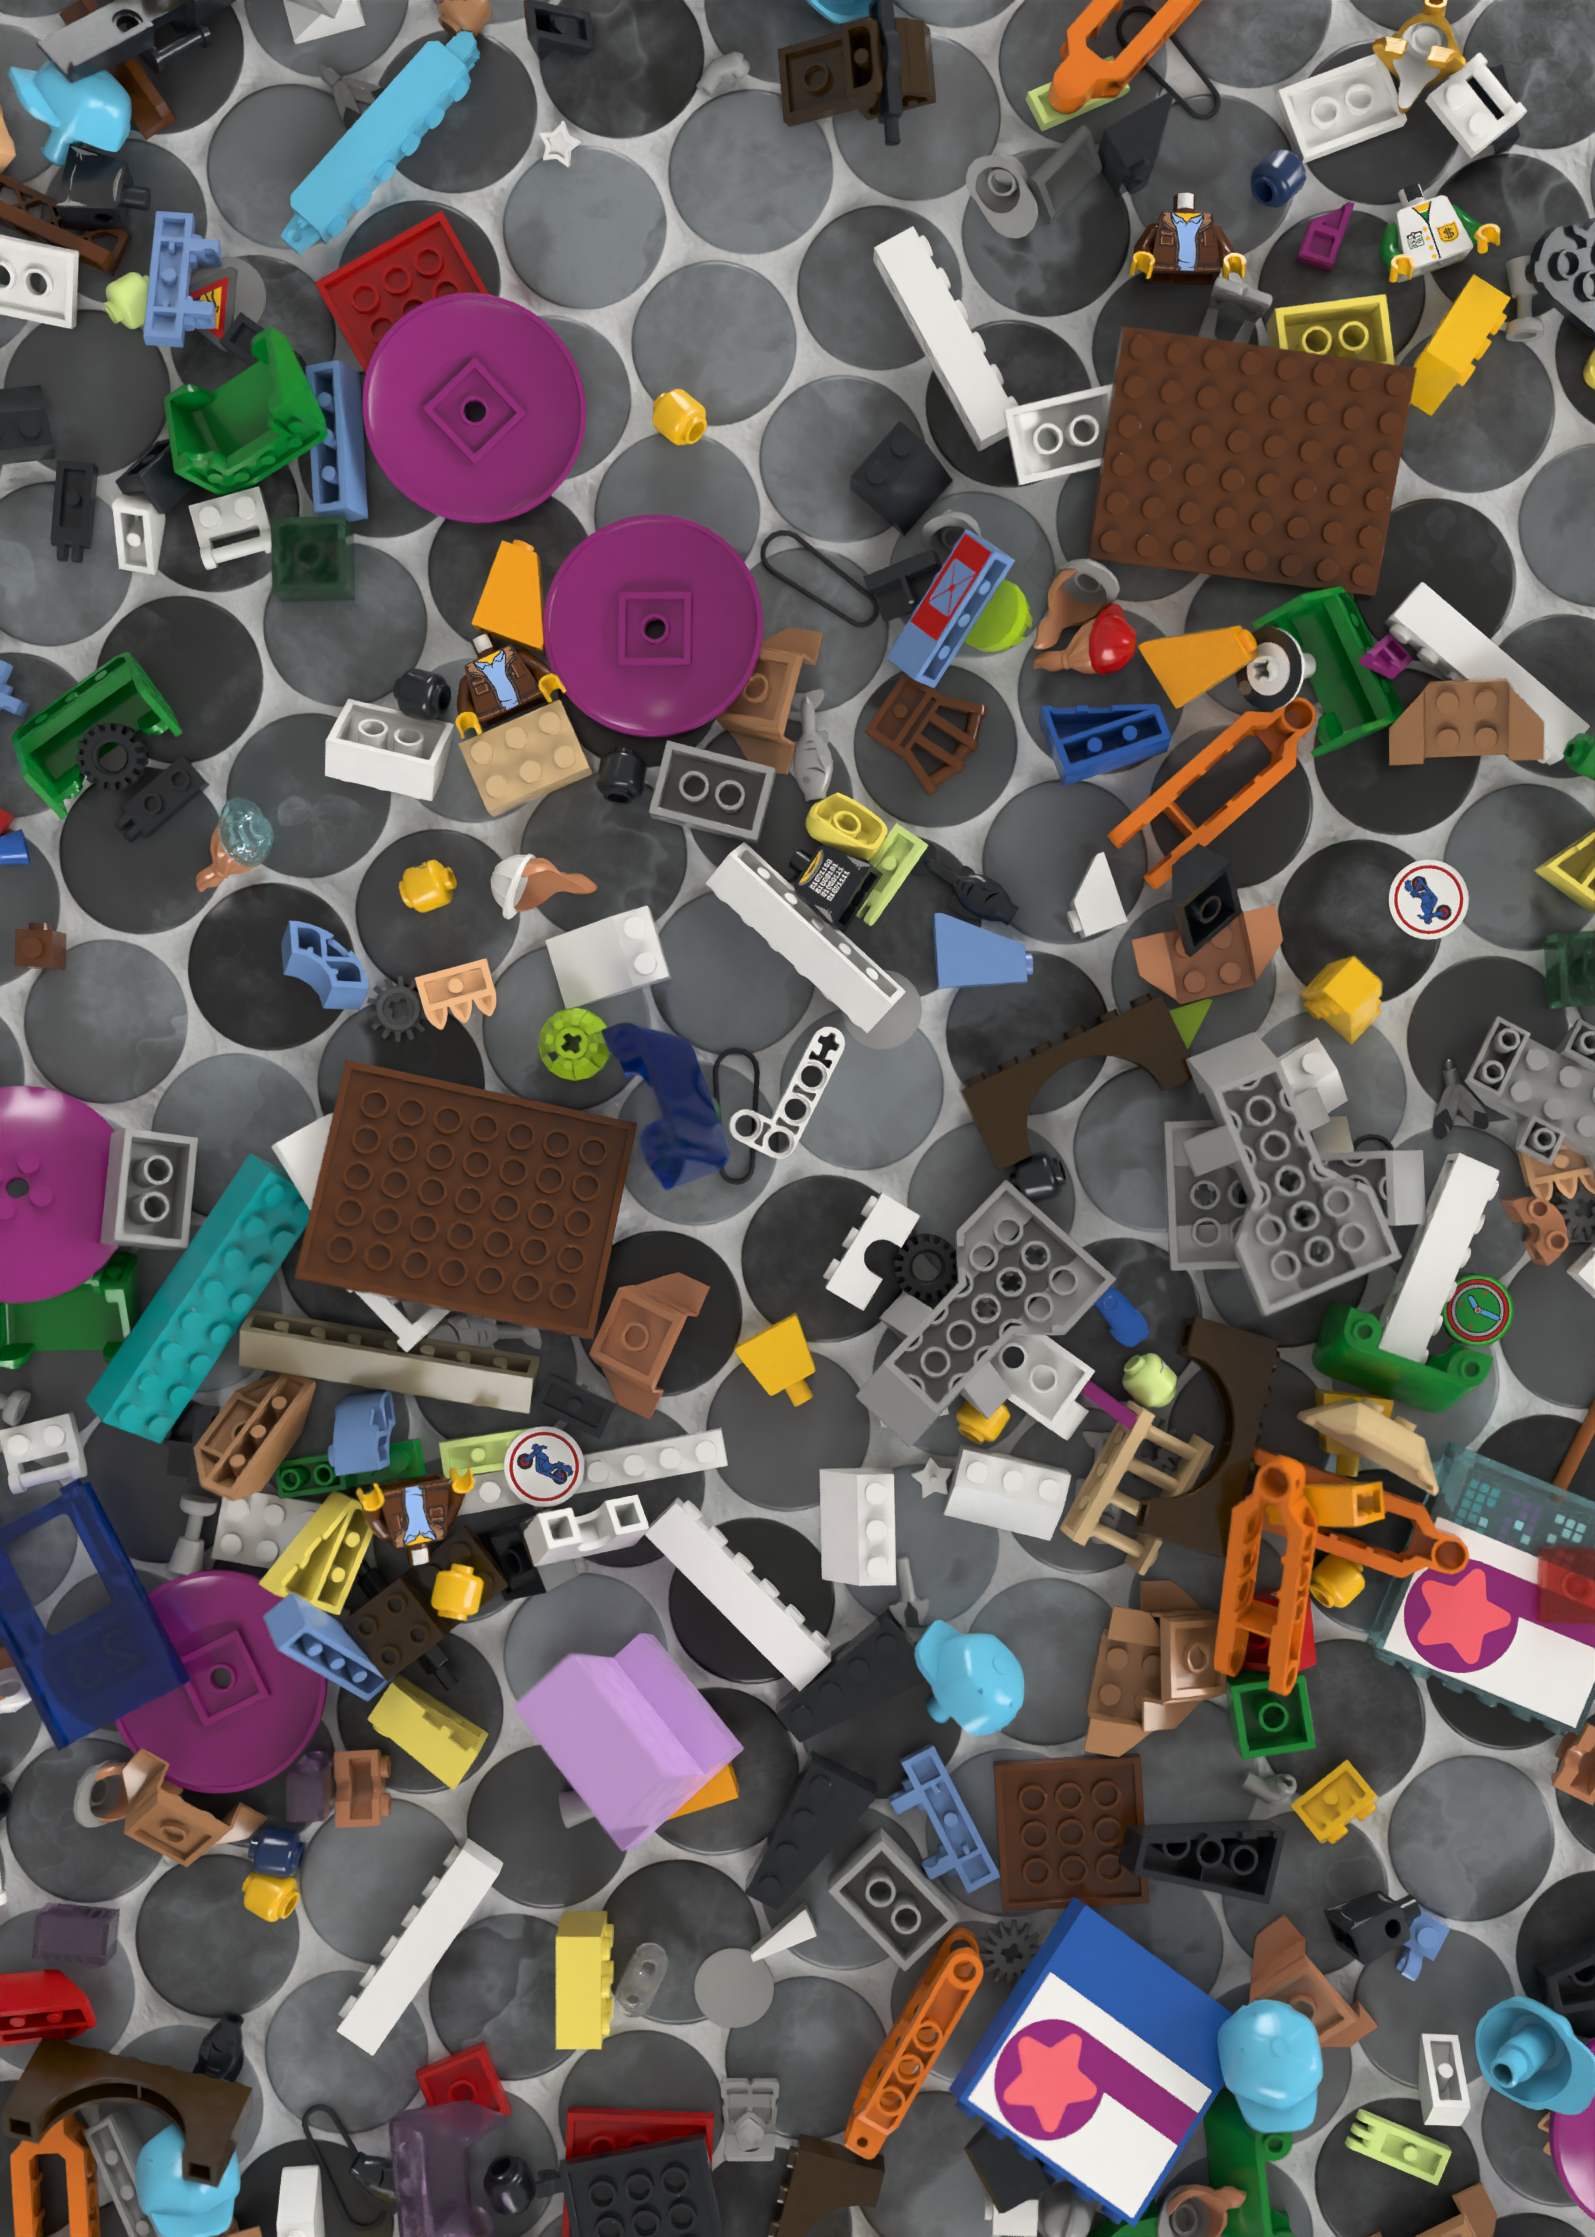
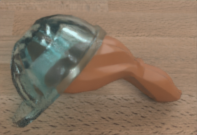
M236 797L228 800L223 807L219 823L211 838L210 850L213 863L196 876V886L200 892H203L208 887L219 886L231 874H242L267 860L276 838L272 822L249 799Z

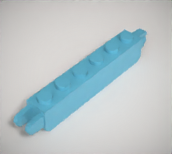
M465 29L464 31L460 30V33H457V36H454L446 46L439 41H428L290 195L291 207L295 214L280 236L295 253L301 255L319 239L327 244L332 237H338L346 228L347 220L356 210H362L369 203L372 196L371 193L378 185L386 183L395 173L396 165L405 155L410 156L416 151L420 144V138L429 128L434 129L441 123L446 109L454 101L457 102L465 96L471 83L468 72L475 66L474 63L480 59V51L477 49V41L474 39L473 32L470 33L465 31Z

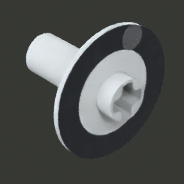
M1275 627L1261 628L1251 633L1257 642L1258 647L1255 650L1260 657H1257L1254 661L1237 671L1235 678L1240 693L1252 706L1261 710H1277L1289 704L1296 697L1303 679L1313 676L1316 670V661L1311 654L1302 653L1296 640L1286 631Z

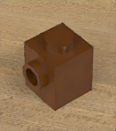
M29 923V929H16L14 966L27 969L66 970L67 934L52 930V924Z

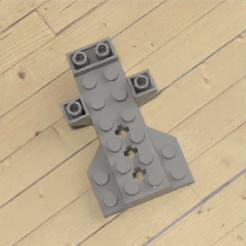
M1499 1016L1495 1017L1464 1082L1486 1106L1518 1122L1515 1149L1550 1166L1562 1144L1584 1157L1586 1165L1592 1170L1595 1179V1072L1592 1071L1595 1069V1026L1578 1019L1555 1051L1530 1039L1531 1033Z
M1255 1032L1186 1059L1199 1094H1205L1218 1127L1182 1141L1181 1145L1195 1177L1231 1163L1235 1166L1249 1204L1232 1246L1261 1316L1269 1315L1402 1258L1373 1188L1360 1182L1349 1180L1323 1166L1310 1135V1131L1330 1122L1317 1087L1294 1096L1280 1061ZM1281 1173L1283 1177L1289 1176L1292 1183L1287 1185L1288 1192L1286 1188H1281L1279 1181L1282 1179ZM1296 1208L1297 1211H1304L1306 1217L1301 1220L1302 1227L1300 1223H1296L1294 1220ZM1310 1244L1320 1248L1321 1252L1316 1255L1317 1261L1309 1256Z
M1347 1116L1329 1117L1330 1122L1310 1131L1324 1167L1337 1172L1338 1175L1349 1180L1360 1182L1373 1188L1388 1226L1426 1224L1423 1150L1354 1152ZM1216 1121L1163 1122L1166 1228L1168 1233L1170 1271L1241 1268L1232 1244L1249 1200L1244 1198L1245 1203L1239 1204L1238 1198H1232V1189H1237L1236 1184L1241 1183L1235 1166L1231 1163L1195 1177L1181 1145L1182 1141L1217 1128ZM1281 1173L1280 1186L1281 1188H1287V1185L1292 1183L1289 1176L1283 1177ZM1201 1184L1206 1185V1190L1213 1191V1199H1207L1208 1205L1205 1206L1201 1205L1199 1199L1194 1198V1192L1199 1190V1185ZM1296 1208L1294 1220L1296 1223H1300L1302 1227L1301 1220L1306 1217L1304 1211H1297ZM1314 1246L1315 1261H1317L1316 1255L1321 1252L1319 1246Z
M1007 1180L956 1231L958 1284L932 1309L904 1291L879 1317L903 1342L881 1364L858 1392L856 1398L909 1448L959 1394L988 1420L1013 1393L990 1363L995 1355L1013 1336L1065 1335L1116 1280L1113 1275ZM1037 1251L1041 1253L1040 1262L1043 1263L1042 1265L1037 1263L1031 1265L1027 1262L1029 1257L1025 1253L1029 1252L1032 1255ZM1002 1278L1007 1281L1012 1278L1016 1279L1018 1283L1015 1287L1018 1291H1005L1002 1288L1004 1283L1000 1280ZM978 1304L982 1307H985L987 1304L991 1305L993 1309L990 1314L994 1317L989 1318L985 1316L980 1318L977 1315L979 1309L975 1306Z

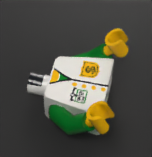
M1415 183L1398 192L1403 209L1394 214L1388 226L1384 229L1379 257L1390 271L1389 281L1400 283L1464 260L1474 247L1473 243L1477 244V251L1480 254L1488 251V242L1499 246L1500 228L1495 224H1480L1455 204H1451L1444 195L1425 201L1420 184Z

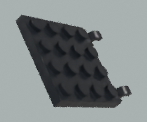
M705 2133L560 2160L559 2163L560 2172L555 2169L538 2171V2181L535 2182L538 2199L564 2192L572 2237H725Z

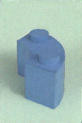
M289 921L281 941L283 974L297 977L311 985L319 995L322 1007L325 1009L360 1010L369 986L365 971L352 950L348 952L343 946L333 940L334 935L328 931L308 923Z
M378 1389L346 1395L341 1403L335 1406L336 1419L333 1445L328 1447V1459L330 1465L335 1468V1476L374 1471L389 1466V1441L392 1428L396 1424L392 1392Z

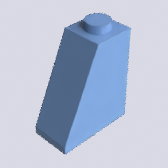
M934 913L932 916L937 989L1024 984L1027 982V975H1033L1032 953H1026L1025 944L943 913Z

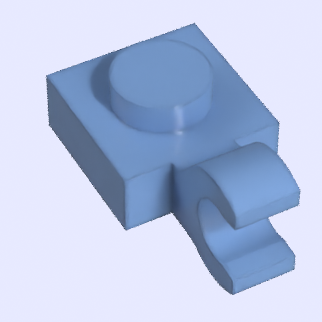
M1421 1911V1916L1407 1922L1411 1939L1403 1944L1406 1947L1395 1965V1968L1400 1970L1403 1976L1412 1981L1417 1979L1421 1971L1424 1956L1432 1961L1435 1960L1451 1929L1447 1924Z

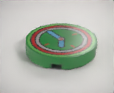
M1471 1273L1458 1279L1456 1278L1454 1280L1457 1282L1456 1291L1449 1302H1445L1440 1314L1443 1316L1442 1324L1445 1327V1331L1456 1341L1465 1345L1480 1347L1493 1344L1502 1338L1512 1325L1514 1315L1512 1296L1504 1284L1491 1276Z

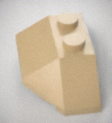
M1349 1397L1300 1411L1296 1418L1436 1496L1439 1489L1426 1442L1423 1437L1414 1433L1417 1426L1398 1415L1392 1421L1381 1414L1384 1407L1366 1397L1363 1398L1361 1403Z

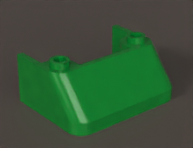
M1343 586L1300 595L1251 622L1254 629L1271 625V627L1286 631L1296 640L1302 653L1311 654L1316 661L1315 673L1309 680L1325 715L1318 719V727L1316 728L1317 737L1323 745L1311 751L1313 758L1337 750L1393 724L1404 712L1391 679L1362 666L1358 662L1375 644L1352 595L1346 592Z
M129 652L121 653L109 660L21 724L12 735V743L22 778L62 820L68 816L63 800L75 797L83 789L82 783L85 776L84 773L81 774L78 768L81 765L79 761H76V754H79L78 742H82L84 738L82 736L86 731H90L92 727L104 723H119L131 727L135 733L141 729L146 735L153 733L159 735L168 728L176 737L182 733L173 710ZM116 742L105 743L99 751V759L120 744Z

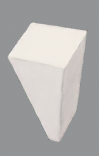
M806 1901L751 1947L753 1962L817 1936V1927Z

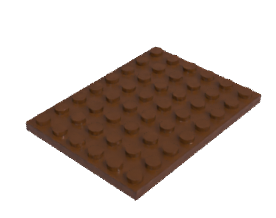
M1122 327L1086 558L1323 590L1343 586L1344 590L1348 593L1376 596L1416 368Z
M346 1060L295 1279L592 1340L637 1123Z

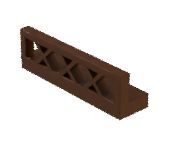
M78 0L59 15L68 26L100 8L95 0ZM134 57L106 69L130 95L132 103L131 119L146 140L176 120Z
M0 174V193L3 186L15 191L19 201L17 204L10 205L0 200V225L39 243L79 251L78 261L114 277L132 238L129 233L120 229H96L94 231L84 229L85 234L76 236L62 229L61 218L56 213V199ZM23 195L31 199L24 200ZM41 204L46 205L52 218L44 221L29 214L28 209ZM106 235L118 239L112 253L96 245L94 240Z

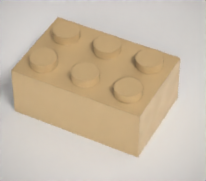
M560 699L458 744L485 807L493 817L593 774Z

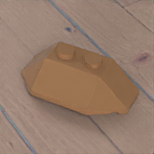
M274 1372L275 1375L259 1379L236 1390L194 1446L201 1487L231 1501H236L262 1491L303 1432L316 1387L315 1381L304 1376Z

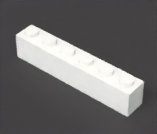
M912 226L874 247L873 262L978 452L1008 436L1003 410L1019 405L1013 396L1007 397L1001 386L1004 384L998 367L995 364L990 365L983 354L986 352L984 342L979 333H972L967 325L968 315L962 302L959 299L954 301L948 290L951 286L945 271L941 267L938 269L935 267L931 259L933 252L928 240L924 235L919 237Z
M1424 582L1415 587L1385 621V624L1390 627V634L1400 643H1408L1418 652L1417 657L1428 667H1436L1446 676L1445 681L1507 678L1514 691L1544 721V760H1537L1538 762L1551 765L1562 760L1568 741L1576 734L1585 733L1590 727L1589 724Z
M745 842L725 858L705 883L714 891L717 898L726 902L741 916L744 923L753 927L762 935L772 949L780 952L789 960L799 974L807 977L821 990L826 999L834 1002L848 1015L853 1024L861 1027L866 1033L880 1021L906 992L836 926L828 922L791 884Z
M1461 1153L1447 1155L1426 1205V1224L1418 1225L1379 1318L1382 1331L1377 1346L1378 1349L1425 1365L1429 1355V1350L1426 1347L1431 1335L1435 1336L1442 1325L1443 1316L1440 1315L1445 1302H1449L1456 1291L1457 1282L1454 1280L1459 1268H1463L1469 1260L1471 1248L1468 1246L1473 1234L1476 1235L1484 1224L1485 1215L1482 1213L1487 1200L1491 1201L1498 1190L1499 1181L1496 1179L1500 1170Z
M677 1497L649 1525L645 1535L801 1691L831 1662V1652L828 1650L831 1644L819 1631L816 1630L812 1633L803 1624L805 1621L804 1616L792 1604L786 1607L777 1598L780 1593L769 1580L764 1578L760 1581L751 1572L754 1566L742 1553L738 1552L734 1555L726 1546L728 1543L727 1538L715 1526L709 1529L700 1520L703 1515L689 1500L683 1503Z
M467 1838L461 1848L454 1845L442 1863L447 1869L440 1878L436 1875L431 1878L422 1892V1895L426 1897L419 1908L415 1905L410 1908L401 1922V1925L405 1927L399 1938L394 1935L390 1937L380 1952L384 1959L379 1967L370 1966L359 1983L363 1990L357 1998L350 1995L338 2013L343 2019L337 2032L372 2056L501 1871L503 1862L469 1838Z

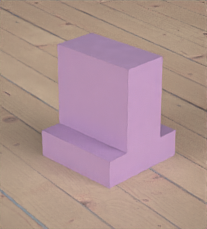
M640 1633L614 1658L570 1654L513 1706L621 1851L637 1848L744 1750V1747L653 1634Z

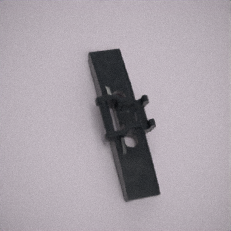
M112 0V3L37 41V46L71 84L123 63L137 55L155 73L159 74L165 70V63L198 45H201L203 48L212 45L211 33L202 20L221 11L236 0H191V2L184 0ZM127 23V31H120L118 29V26ZM167 23L177 33L188 32L158 49L154 47V32Z

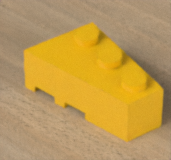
M1475 274L1472 275L1437 326L1423 352L1419 354L1413 363V367L1416 368L1411 404L1432 416L1456 384L1464 386L1476 366L1471 364L1473 358L1479 361L1492 342L1486 337L1489 333L1495 335L1506 320L1507 315L1502 311L1511 299L1510 297Z
M1353 956L1328 963L1298 996L1305 1001L1302 1006L1312 1017L1317 1020L1322 1017L1352 1045L1381 1014V1010L1378 1008L1381 1005V1000L1378 998L1382 995V982Z

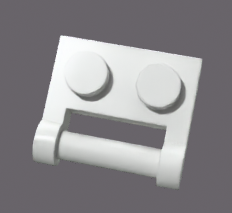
M1481 53L1474 56L1461 70L1429 94L1425 100L1471 159L1527 113L1522 103L1516 104L1487 68L1486 64L1488 61ZM1472 77L1476 79L1504 114L1502 118L1497 120L1467 83L1468 80Z
M259 486L188 506L200 546L201 558L206 570L218 568V563L265 551L267 554L278 551L263 491ZM256 529L260 530V536L214 549L213 541Z
M74 1412L0 1430V1441L9 1473L8 1483L13 1494L26 1492L27 1488L71 1476L73 1479L87 1476V1464ZM63 1452L68 1453L69 1461L67 1463L25 1473L23 1462Z

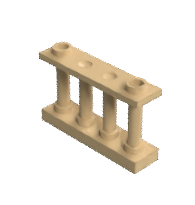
M1129 1400L1125 1407L1137 1416L1136 1422L1128 1429L1117 1421L1059 1529L1071 1540L1083 1546L1086 1545L1090 1537L1094 1536L1128 1553L1124 1562L1137 1573L1145 1576L1148 1568L1155 1563L1158 1557V1550L1162 1541L1138 1535L1136 1540H1133L1099 1523L1104 1509L1111 1503L1137 1516L1140 1502L1117 1490V1485L1123 1474L1127 1471L1162 1488L1163 1490L1159 1496L1160 1499L1173 1497L1193 1487L1201 1470L1205 1469L1208 1465L1214 1446L1194 1433L1187 1444L1152 1425L1155 1415ZM1146 1438L1182 1457L1176 1465L1177 1470L1173 1471L1171 1476L1134 1458V1454L1142 1440Z

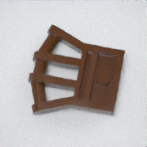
M904 672L865 730V734L893 752L897 757L902 758L917 778L925 793L931 796L937 791V786L954 774L962 772L965 767L963 762L970 752L974 753L978 748L979 743L977 741L982 718L987 717L988 707L945 697L932 687L912 679ZM940 707L968 714L965 732L936 714L937 709ZM928 723L958 742L952 754L921 735ZM914 744L941 761L943 765L927 775L911 752V748Z

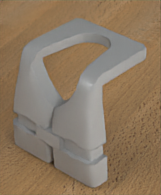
M1222 277L1217 278L1198 337L1217 339L1215 328L1218 310L1235 308L1241 312L1245 321L1232 342L1248 344L1255 323L1271 306L1272 296L1250 287L1244 290L1242 284Z
M723 2078L721 2080V2098H724L722 2110L725 2123V2160L772 2161L775 2156V2124L778 2110V2100L776 2098H779V2080L777 2078H753L750 2082L747 2078ZM749 2117L754 2119L764 2132L761 2147L753 2152L741 2150L736 2137L738 2128Z

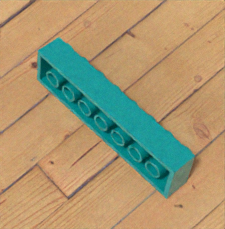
M251 1153L249 1154L85 1401L102 1422L157 1443H162L307 1226L310 1209L286 1171Z

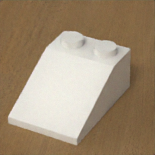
M1113 384L1003 410L1018 485L1100 467Z
M648 906L617 914L545 940L566 1009L577 1008L671 979L652 913Z

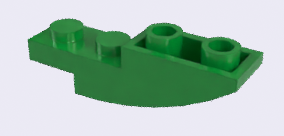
M420 1438L396 1442L389 1441L390 1465L374 1471L335 1476V1468L329 1463L328 1451L283 1460L275 1471L279 1499L346 1490L353 1486L421 1477L426 1474Z

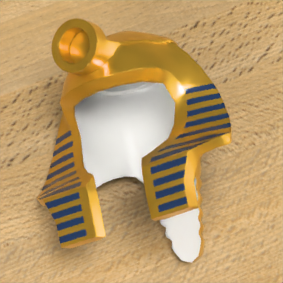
M1424 0L1422 12L1407 20L1397 33L1390 37H1381L1372 43L1373 51L1377 57L1397 77L1400 83L1398 109L1401 114L1406 113L1425 88L1453 75L1466 65V61L1454 40L1451 26L1445 18L1447 0Z

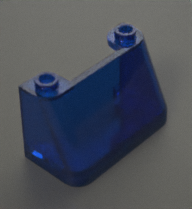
M628 1022L619 1023L601 1030L608 1050L621 1063L625 1076L629 1078L639 1075L645 1079L649 1087H653L663 1118L648 1124L643 1129L640 1135V1146L647 1165L665 1191L722 1169L729 1160V1146L696 1053L689 1041L680 1036Z

